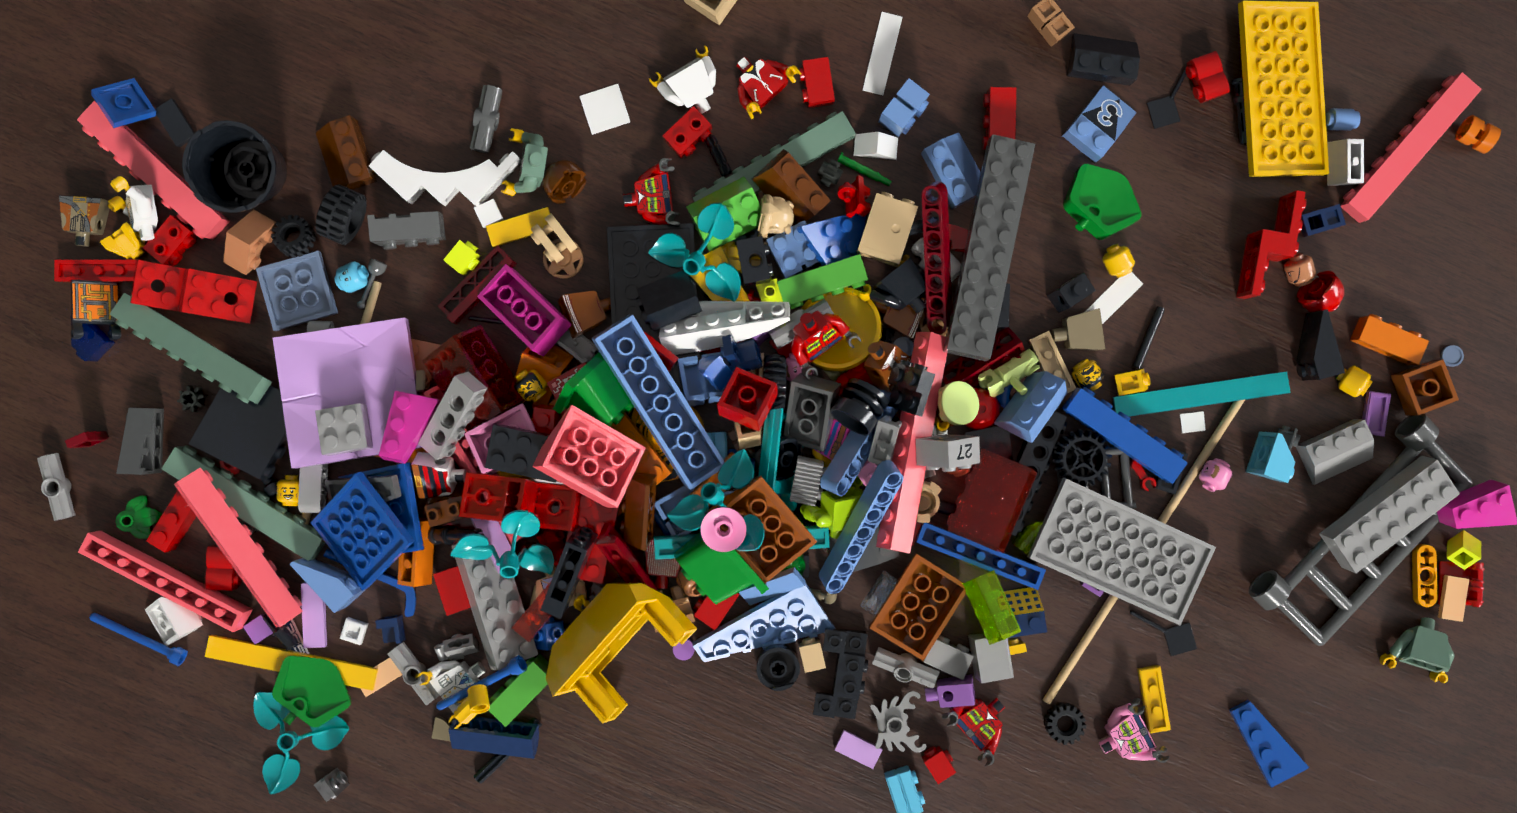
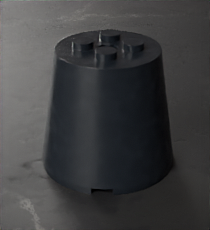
M229 120L216 121L198 130L188 141L183 153V174L185 181L188 182L194 193L193 195L200 202L217 211L234 213L249 210L275 197L281 191L286 181L287 166L279 149L257 130L240 122ZM248 167L253 168L252 173L248 171Z

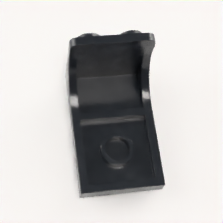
M494 423L485 468L556 483V479L532 467L541 447L550 434Z

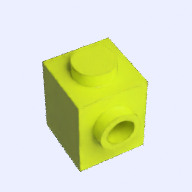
M459 240L444 258V261L465 276L469 270H474L479 264L478 259L480 255L476 252L478 248L471 242L467 241L464 243Z
M770 276L769 283L756 285L761 302H783L777 278L772 280Z
M1462 530L1447 541V559L1462 569H1467L1481 559V541L1465 530Z

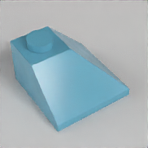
M1259 431L1246 472L1288 483L1289 479L1294 475L1295 460L1283 435Z

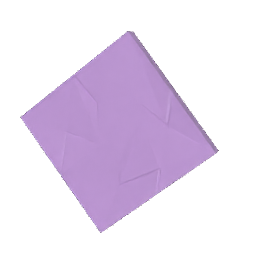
M405 317L273 338L291 468H303L379 455L395 391L420 396L419 392H416V367L409 321ZM358 403L365 404L367 406L373 448L330 456L322 455L315 410ZM418 444L415 449H421L422 447Z

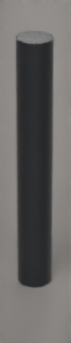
M1156 307L1133 367L1141 369L1164 314V308Z

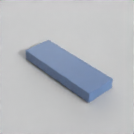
M793 567L779 572L766 583L769 589L764 594H761L754 585L745 588L739 594L749 605H753L804 587L806 580Z

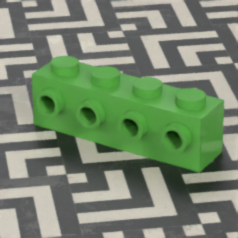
M858 254L777 281L783 302H789L791 309L804 306L803 301L811 299L813 303L824 299L823 295L830 292L834 296L845 292L844 288L852 286L853 289L865 286V281L869 280L862 256Z

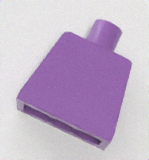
M972 674L965 675L964 680L957 677L939 679L937 687L933 689L925 688L926 701L939 700L941 708L975 705Z

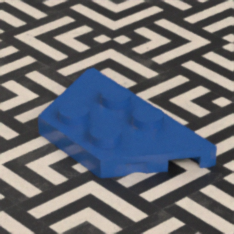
M845 214L796 228L799 233L804 234L808 240V247L815 253L817 260L823 266L858 255L857 250L864 232L866 215L862 217L855 214L850 218Z

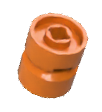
M1470 115L1458 128L1455 139L1466 146L1471 144L1472 149L1485 154L1497 143L1501 135V129L1490 123L1485 124L1484 120L1475 115Z

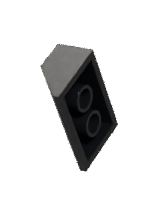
M1073 33L1067 77L1130 86L1137 80L1140 63L1137 42Z

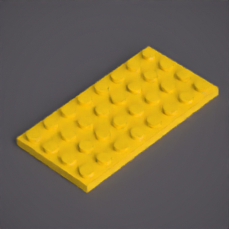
M1242 1L1238 3L1249 177L1329 174L1318 2Z

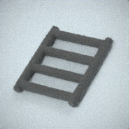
M1110 447L1105 452L1106 454L1120 455L1124 502L1118 503L1136 509V502L1132 499L1129 456L1116 447ZM1070 451L1067 452L1066 460L1072 459ZM1052 453V457L1058 458V454ZM1079 454L1078 458L1081 459H1078V461L1085 463L1084 458H1086V456ZM1083 467L1078 468L1079 476L1087 474L1086 469ZM1062 470L1057 471L1058 488L1063 479L1058 477ZM1109 471L1107 475L1100 473L1103 479L1101 481L1102 495L1111 499Z

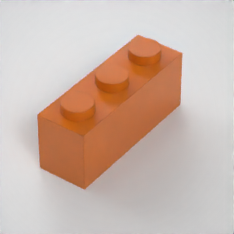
M1369 314V316L1359 317L1350 341L1406 365L1420 364L1429 342L1421 338L1422 334L1415 331L1407 332L1402 330V326L1396 323L1389 322L1388 324L1383 322V318L1378 315Z
M419 518L424 550L402 553L399 556L397 582L399 585L418 587L432 584L434 544L428 539V531L431 527L426 518Z

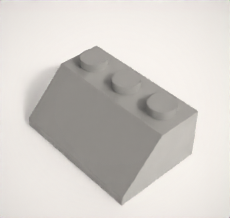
M1353 419L1298 444L1296 448L1312 484L1315 485L1372 459L1374 438L1365 419Z

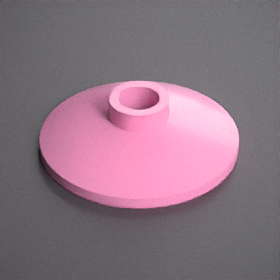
M718 507L708 512L701 524V535L706 545L718 552H729L735 550L743 543L746 536V523L741 514L736 510L728 507ZM726 524L728 530L722 531L720 525Z

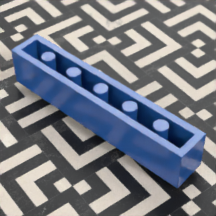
M1086 387L1083 389L1075 388L1061 408L1064 412L1093 432L1098 433L1100 437L1165 482L1171 484L1175 482L1188 463L1182 459L1183 454L1173 448L1172 450L1166 448V443L1156 436L1154 438L1150 437L1147 434L1148 430L1139 424L1135 426L1130 423L1129 420L1131 418L1120 411L1117 414L1111 409L1113 406L1103 399L1101 401L1097 400L1094 397L1095 393Z
M922 523L915 540L919 544L1036 590L1039 589L1046 571L1040 566L930 523Z

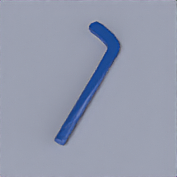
M327 549L325 551L324 557L342 564L331 550ZM383 573L378 580L405 592V616H413L417 600L415 588L397 584L398 578Z

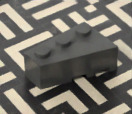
M438 211L417 212L401 216L388 214L389 217L382 218L367 215L370 242L382 246L385 250L396 249L397 245L405 244V247H417L418 243L426 242V245L440 244L439 241L446 240L443 214Z

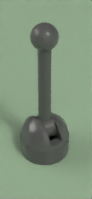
M373 258L370 259L368 269L371 277L361 301L357 302L359 309L365 308V300L375 276L383 274L387 264Z

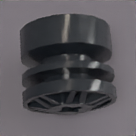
M851 378L846 388L842 391L843 397H839L836 400L830 413L844 427L860 435L867 436L870 435L877 424L876 417L883 414V409H886L889 400L875 386L861 379Z

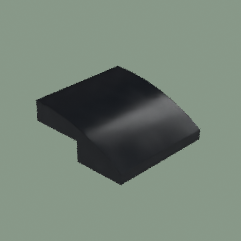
M995 426L964 432V435L979 436L980 463L971 466V475L1013 466L1009 431Z

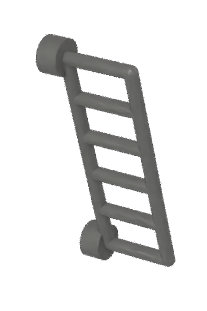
M1425 413L1418 416L1410 415L1395 430V436L1406 448L1347 512L1405 469L1423 449L1432 458L1438 459L1445 472L1456 482L1454 486L1458 492L1471 488L1473 481L1436 443L1435 440L1439 435V428ZM1437 512L1396 543L1398 546L1378 567L1371 562L1361 569L1368 578L1349 598L1315 566L1330 550L1322 538L1284 579L1274 570L1260 574L1251 583L1248 591L1249 595L1265 610H1273L1278 607L1315 645L1323 646L1439 522ZM1306 575L1339 607L1320 629L1287 599L1291 591Z

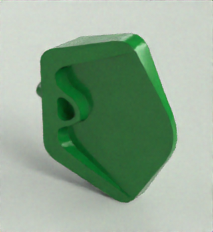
M1083 164L1078 168L1063 203L1064 210L1078 222L1075 225L1078 231H1082L1085 228L1096 239L1104 240L1134 224L1141 218V210L1132 187L1124 175L1090 164Z
M288 656L283 660L272 696L278 703L290 711L283 719L288 725L298 717L310 727L318 728L350 707L351 697L340 671L332 662L325 659L302 656Z

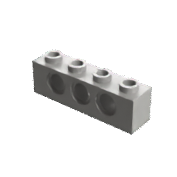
M469 372L455 375L418 444L436 460L450 457L456 450L455 445L458 440L464 436L465 427L474 418V411L483 402V395L487 387Z

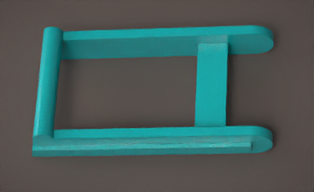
M784 408L772 409L764 421L759 476L764 478L776 494H781L782 501L794 512L797 508V503L791 502L790 496L795 474L786 480H776L782 421L786 422L787 413H783Z

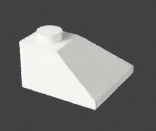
M164 597L158 598L145 609L166 646L203 625L200 615Z

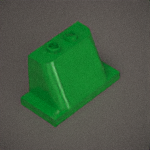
M599 352L565 383L553 409L561 414L570 405H573L611 427L613 424L618 425L625 416L624 413H630L634 405Z
M701 531L674 553L676 561L683 568L681 570L682 574L689 581L693 579L697 584L695 588L702 596L707 595L716 605L751 585H754L761 594H764L769 589L767 584L736 549L729 552H718L711 549L704 542Z

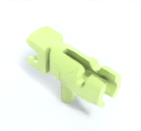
M1028 349L1020 354L1021 358L1013 357L994 371L989 369L978 376L979 385L981 388H988L991 397L1000 395L1004 392V388L1012 385L1020 395H1025L1028 389L1020 380L1040 368L1039 365H1036L1039 360L1035 353Z

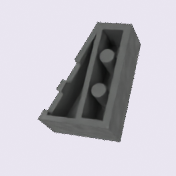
M128 408L116 474L145 475L162 473L164 409Z

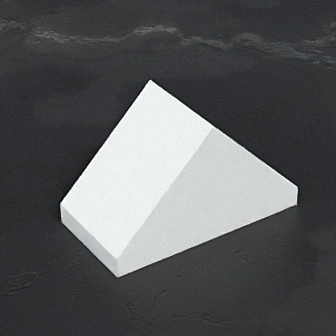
M882 132L855 134L853 156L896 160L898 138Z

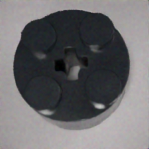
M773 644L762 649L756 663L757 676L760 682L771 690L783 691L789 689L796 682L800 674V664L796 652L787 644ZM775 663L782 665L781 670L777 671Z

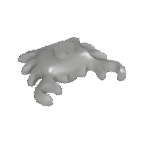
M907 692L899 705H896L899 697L894 696L888 708L886 699H883L881 712H879L875 705L870 706L877 719L878 737L876 749L881 747L883 739H885L889 751L893 749L891 742L902 752L905 751V748L900 742H904L914 752H922L926 749L925 743L919 747L915 746L914 742L919 739L918 734L906 736L910 728L906 722L908 715L903 711L904 709H915V705L911 704L909 699L912 696L919 699L920 694L918 692Z

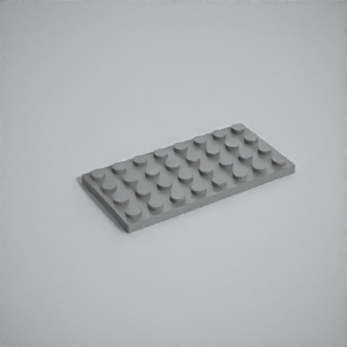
M1063 478L1027 557L1181 625L1216 547Z

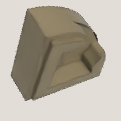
M417 370L416 392H425L428 387L427 375L424 370Z
M441 716L435 717L432 739L450 741L448 730L450 724L445 718Z

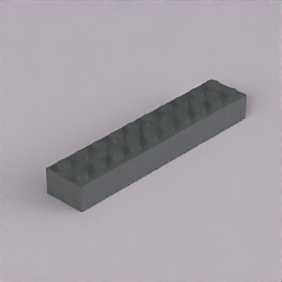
M994 134L987 141L943 352L982 361L991 359L1035 149L1034 143Z

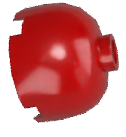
M1333 271L1320 272L1317 274L1319 277L1314 279L1313 282L1300 287L1297 293L1298 301L1309 312L1328 309V312L1334 311L1339 307L1344 297V285Z
M973 388L979 399V410L975 419L964 425L972 430L985 429L990 427L998 418L1000 405L997 397H991L987 389Z

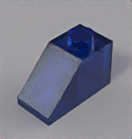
M82 324L84 336L80 339L71 338V346L77 351V356L82 360L98 362L115 342L109 340L108 336L96 324Z

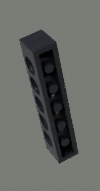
M1058 412L1052 414L1045 424L1051 430L1048 438L1043 437L1041 430L1033 443L1024 440L988 523L989 525L1014 536L1017 535V532L1020 533L1025 524L1023 518L1026 513L1030 512L1033 506L1032 497L1034 493H1038L1042 484L1040 481L1041 476L1049 469L1050 462L1048 460L1050 455L1053 453V450L1058 448L1056 443L1059 434H1063L1067 427V422H1065L1067 416ZM1036 446L1042 448V455L1038 458L1033 454ZM1028 466H1032L1034 474L1028 478L1025 475V469ZM1023 485L1026 492L1024 496L1018 497L1016 490L1019 486ZM1015 505L1017 513L1015 516L1010 517L1008 515V508Z

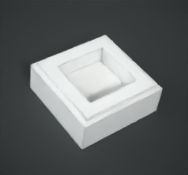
M494 199L474 207L483 228L503 220Z
M347 617L340 639L361 645L369 623Z

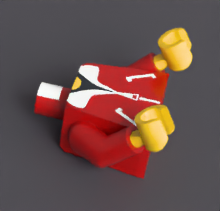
M744 57L736 65L743 73L739 78L737 88L739 102L746 109L750 118L753 119V112L757 111L761 114V109L788 85L786 77L792 83H795L796 80L793 75H801V72L794 65L787 66L772 60L764 61L759 59L753 65Z

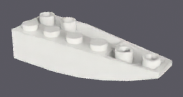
M700 301L699 304L702 312L660 328L659 339L661 344L674 355L718 348L723 345L722 336L731 335L737 343L790 321L789 302Z

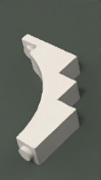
M383 150L372 157L369 167L410 204H413L427 190L444 206L459 191L475 206H479L521 163V159L512 151L500 159L498 167L488 159L469 169L457 172L435 173L407 166Z

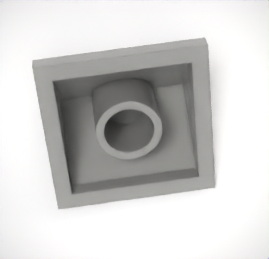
M1007 634L968 635L970 651L974 656L972 660L974 676L980 683L1014 677Z

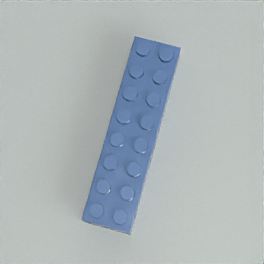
M629 314L592 337V341L684 486L691 490L720 471V468L725 463L635 317Z

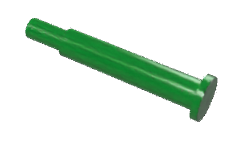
M841 152L837 162L876 182L879 181L887 186H890L892 182L881 176L880 173L844 156L843 152Z

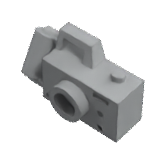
M472 633L453 635L451 639L444 640L442 644H437L434 647L439 661L448 659L451 661L464 659V655L479 652L478 641Z

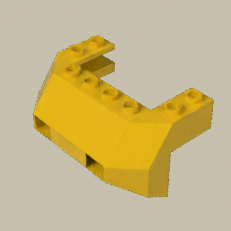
M608 583L552 645L546 674V681L552 697L575 691L602 723L614 720L628 704L601 672L640 628L649 620L672 647L676 646L679 642L684 644L697 628L668 596L643 583Z

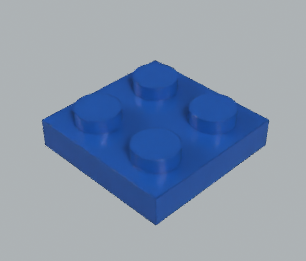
M135 78L91 89L92 97L113 128L156 116V110Z

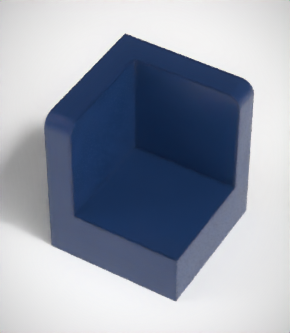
M403 614L381 617L375 620L376 629L382 628L384 643L396 642L398 644L406 640Z

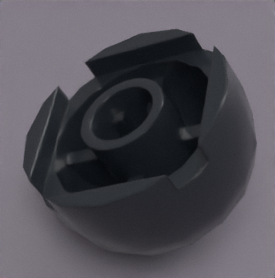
M780 436L776 478L779 480H786L795 474L793 471L797 466L798 456H803L802 445L790 436Z

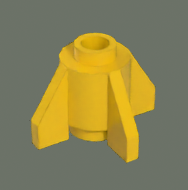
M127 222L111 236L100 241L105 249L126 259L132 258L134 260L144 254L143 247L145 246V241L140 239L139 232H134L131 224L129 225Z

